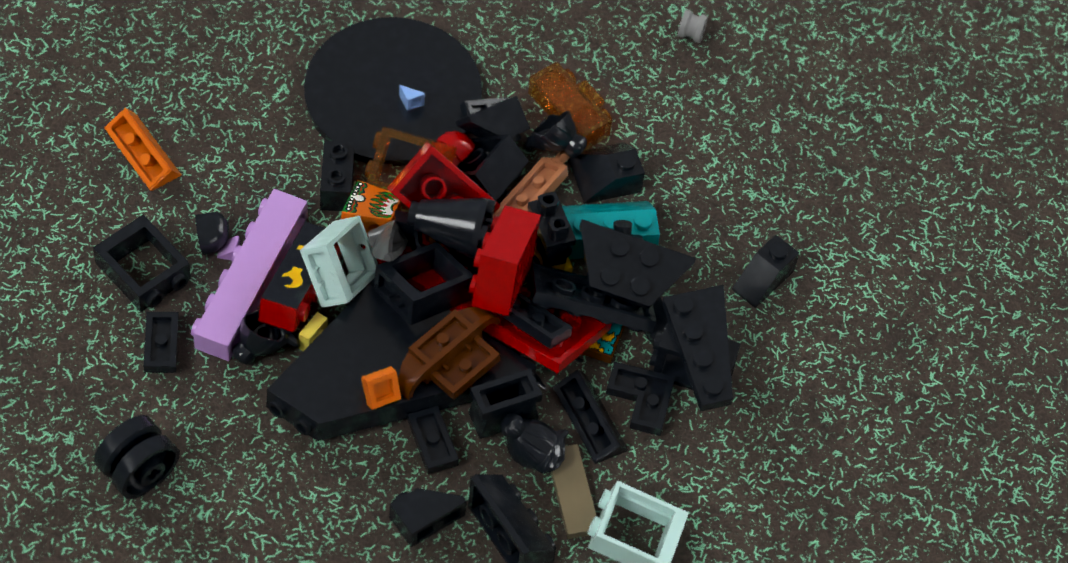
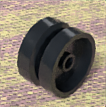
M138 415L118 425L105 437L94 455V464L108 479H112V484L126 499H135L143 496L162 483L175 468L179 460L180 450L166 435H161V429L148 415Z

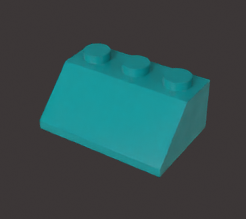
M649 201L562 206L576 238V244L571 246L572 253L568 257L569 259L584 258L582 235L579 229L582 219L612 230L614 221L627 220L632 223V234L641 235L644 241L656 245L659 243L660 231L657 213Z

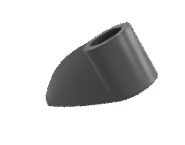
M396 220L368 231L372 255L374 258L389 262L397 259L404 252L409 242Z

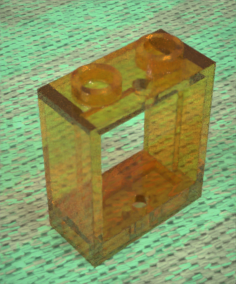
M389 126L382 127V131H377L373 141V148L376 149L373 161L369 160L364 176L368 178V184L389 191L387 187L391 183L379 180L391 137L419 146H424L428 142L452 163L457 147Z

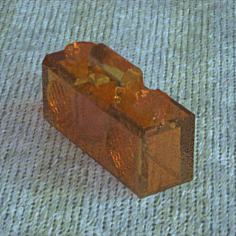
M558 62L530 76L529 95L548 116L550 114L561 115L564 111H570L575 121L577 134L585 137L587 140L584 150L591 148L610 136L611 115L605 108L600 109L604 105L605 100L587 80L576 85V79L572 71L564 69Z

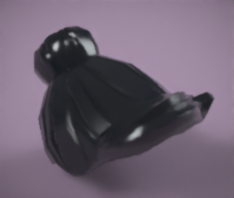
M564 111L561 115L550 114L527 137L523 143V148L526 151H531L534 148L548 152L565 151L570 158H576L586 148L587 140L585 137L577 134L571 112Z
M258 309L243 317L239 328L240 342L233 346L232 354L239 362L250 365L257 356L271 354L286 344L297 348L300 347L297 331L291 332L258 321L260 310Z
M513 413L508 414L501 421V432L507 437L506 446L515 462L525 468L537 470L540 473H549L560 467L565 459V439L569 434L567 429L555 431L542 421L531 418L523 419L519 414Z

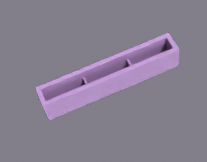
M277 189L272 190L268 199L264 198L258 210L259 216L255 222L251 221L249 223L242 246L238 245L235 248L229 270H223L218 282L219 288L215 294L211 293L205 304V313L201 319L197 318L192 326L191 335L194 337L195 349L230 361L233 355V346L240 342L239 328L243 317L256 311L260 306L264 291L308 217L306 200Z

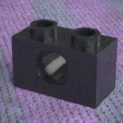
M324 140L320 210H343L353 190L355 142Z

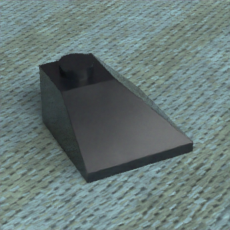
M624 142L584 150L578 157L568 159L584 204L642 192L645 175L636 149Z

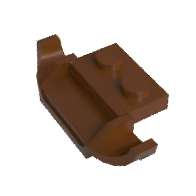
M467 307L460 311L454 309L408 348L409 351L402 362L398 377L400 393L409 400L413 397L415 389L422 381L426 384L433 381L455 400L500 361V354L482 339V331L490 324L494 323L497 326L501 322L499 317L491 311L476 307Z

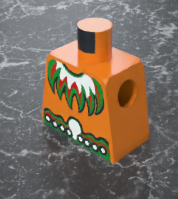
M357 180L342 210L341 219L360 216L368 236V231L395 220V210H401L402 202L390 191Z

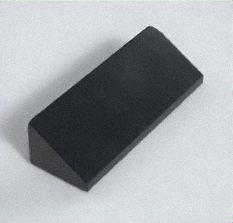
M577 369L553 386L595 464L628 451L585 373Z

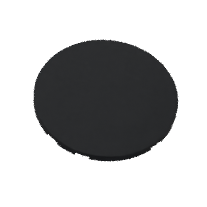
M386 17L369 19L350 25L324 42L316 51L307 68L304 96L306 109L314 123V127L326 141L355 142V159L362 162L406 166L426 142L434 147V141L448 131H459L466 135L469 133L457 127L455 121L463 118L460 103L469 100H481L482 85L475 61L464 46L447 32L418 20ZM399 84L423 92L425 94L424 106L407 111L399 96Z

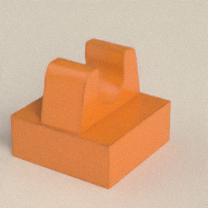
M392 366L362 376L361 381L366 402L372 410L401 400L397 372Z

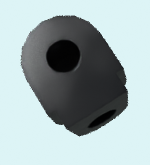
M219 212L195 215L202 255L219 251L225 246L229 238L228 220Z

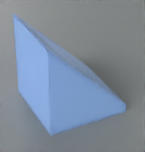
M399 84V96L407 111L424 106L425 94L423 92Z

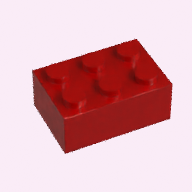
M428 142L424 144L387 187L409 209L412 201L420 202L421 199L486 198L494 200ZM496 201V206H495L494 213H495V212L499 209V207L501 206L497 201Z
M505 205L500 216H494L490 232H486L482 249L478 248L473 266L478 268L477 275H473L469 292L474 294L473 307L509 316L533 262L541 218L540 214Z

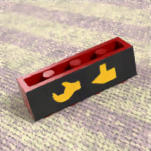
M305 222L261 297L258 321L291 332H295L300 321H306L310 311V303L316 302L318 297L300 250L323 231L324 227ZM336 242L334 247L340 260L342 253Z

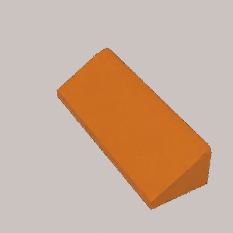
M124 108L104 127L150 191L181 176V173L136 113Z

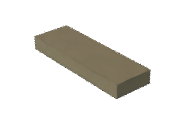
M578 444L565 446L564 461L559 468L550 473L567 539L590 536L587 532L593 518L597 517Z

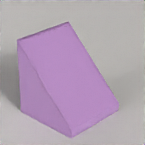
M237 235L228 239L225 246L218 251L217 258L232 260L235 248L240 245V237Z

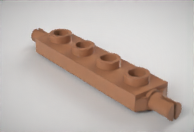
M565 151L559 152L553 158L542 157L500 203L501 206L493 214L492 218L495 215L500 216L505 205L529 211L527 208L528 202L538 200V196L541 194L554 192L568 176V167L565 165V162L570 157Z

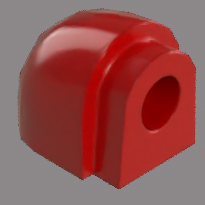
M448 131L438 137L433 144L434 148L455 166L462 162L475 147V143L465 133L459 131Z

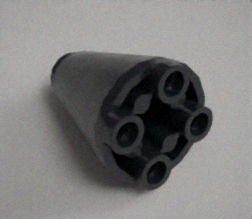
M486 198L421 199L420 202L412 201L407 225L414 226V230L469 258L475 259L478 248L482 249L486 232H490L496 201Z

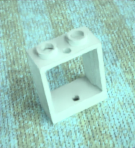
M360 216L333 221L300 250L321 308L349 303L375 278L376 265L378 263L372 255V247ZM336 242L339 245L349 272L346 276L334 247Z
M618 480L611 490L605 489L598 503V507L602 508L600 517L595 516L587 532L588 535L592 536L588 548L620 563H671L689 512ZM615 504L665 526L654 556L604 534Z

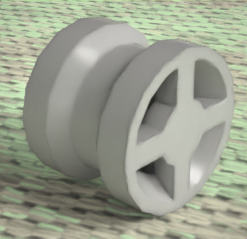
M686 9L677 37L685 38L687 36L692 38L694 42L700 43L705 32L708 16L704 14L697 16L691 10Z

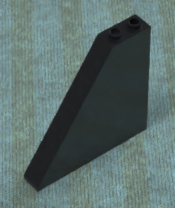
M374 278L267 389L266 407L277 418H283L294 425L299 433L305 436L309 435L316 441L404 420L407 419V414L438 406L439 410L471 403L473 401L470 395L471 387L529 368L535 377L537 366L482 331V339L500 354V361L455 400L433 381L428 384L422 381L415 389L413 397L409 400L401 394V400L372 410L366 402L361 381L362 376L392 366L397 372V377H399L402 362L409 351L408 348L452 312L447 310L410 325L374 290Z

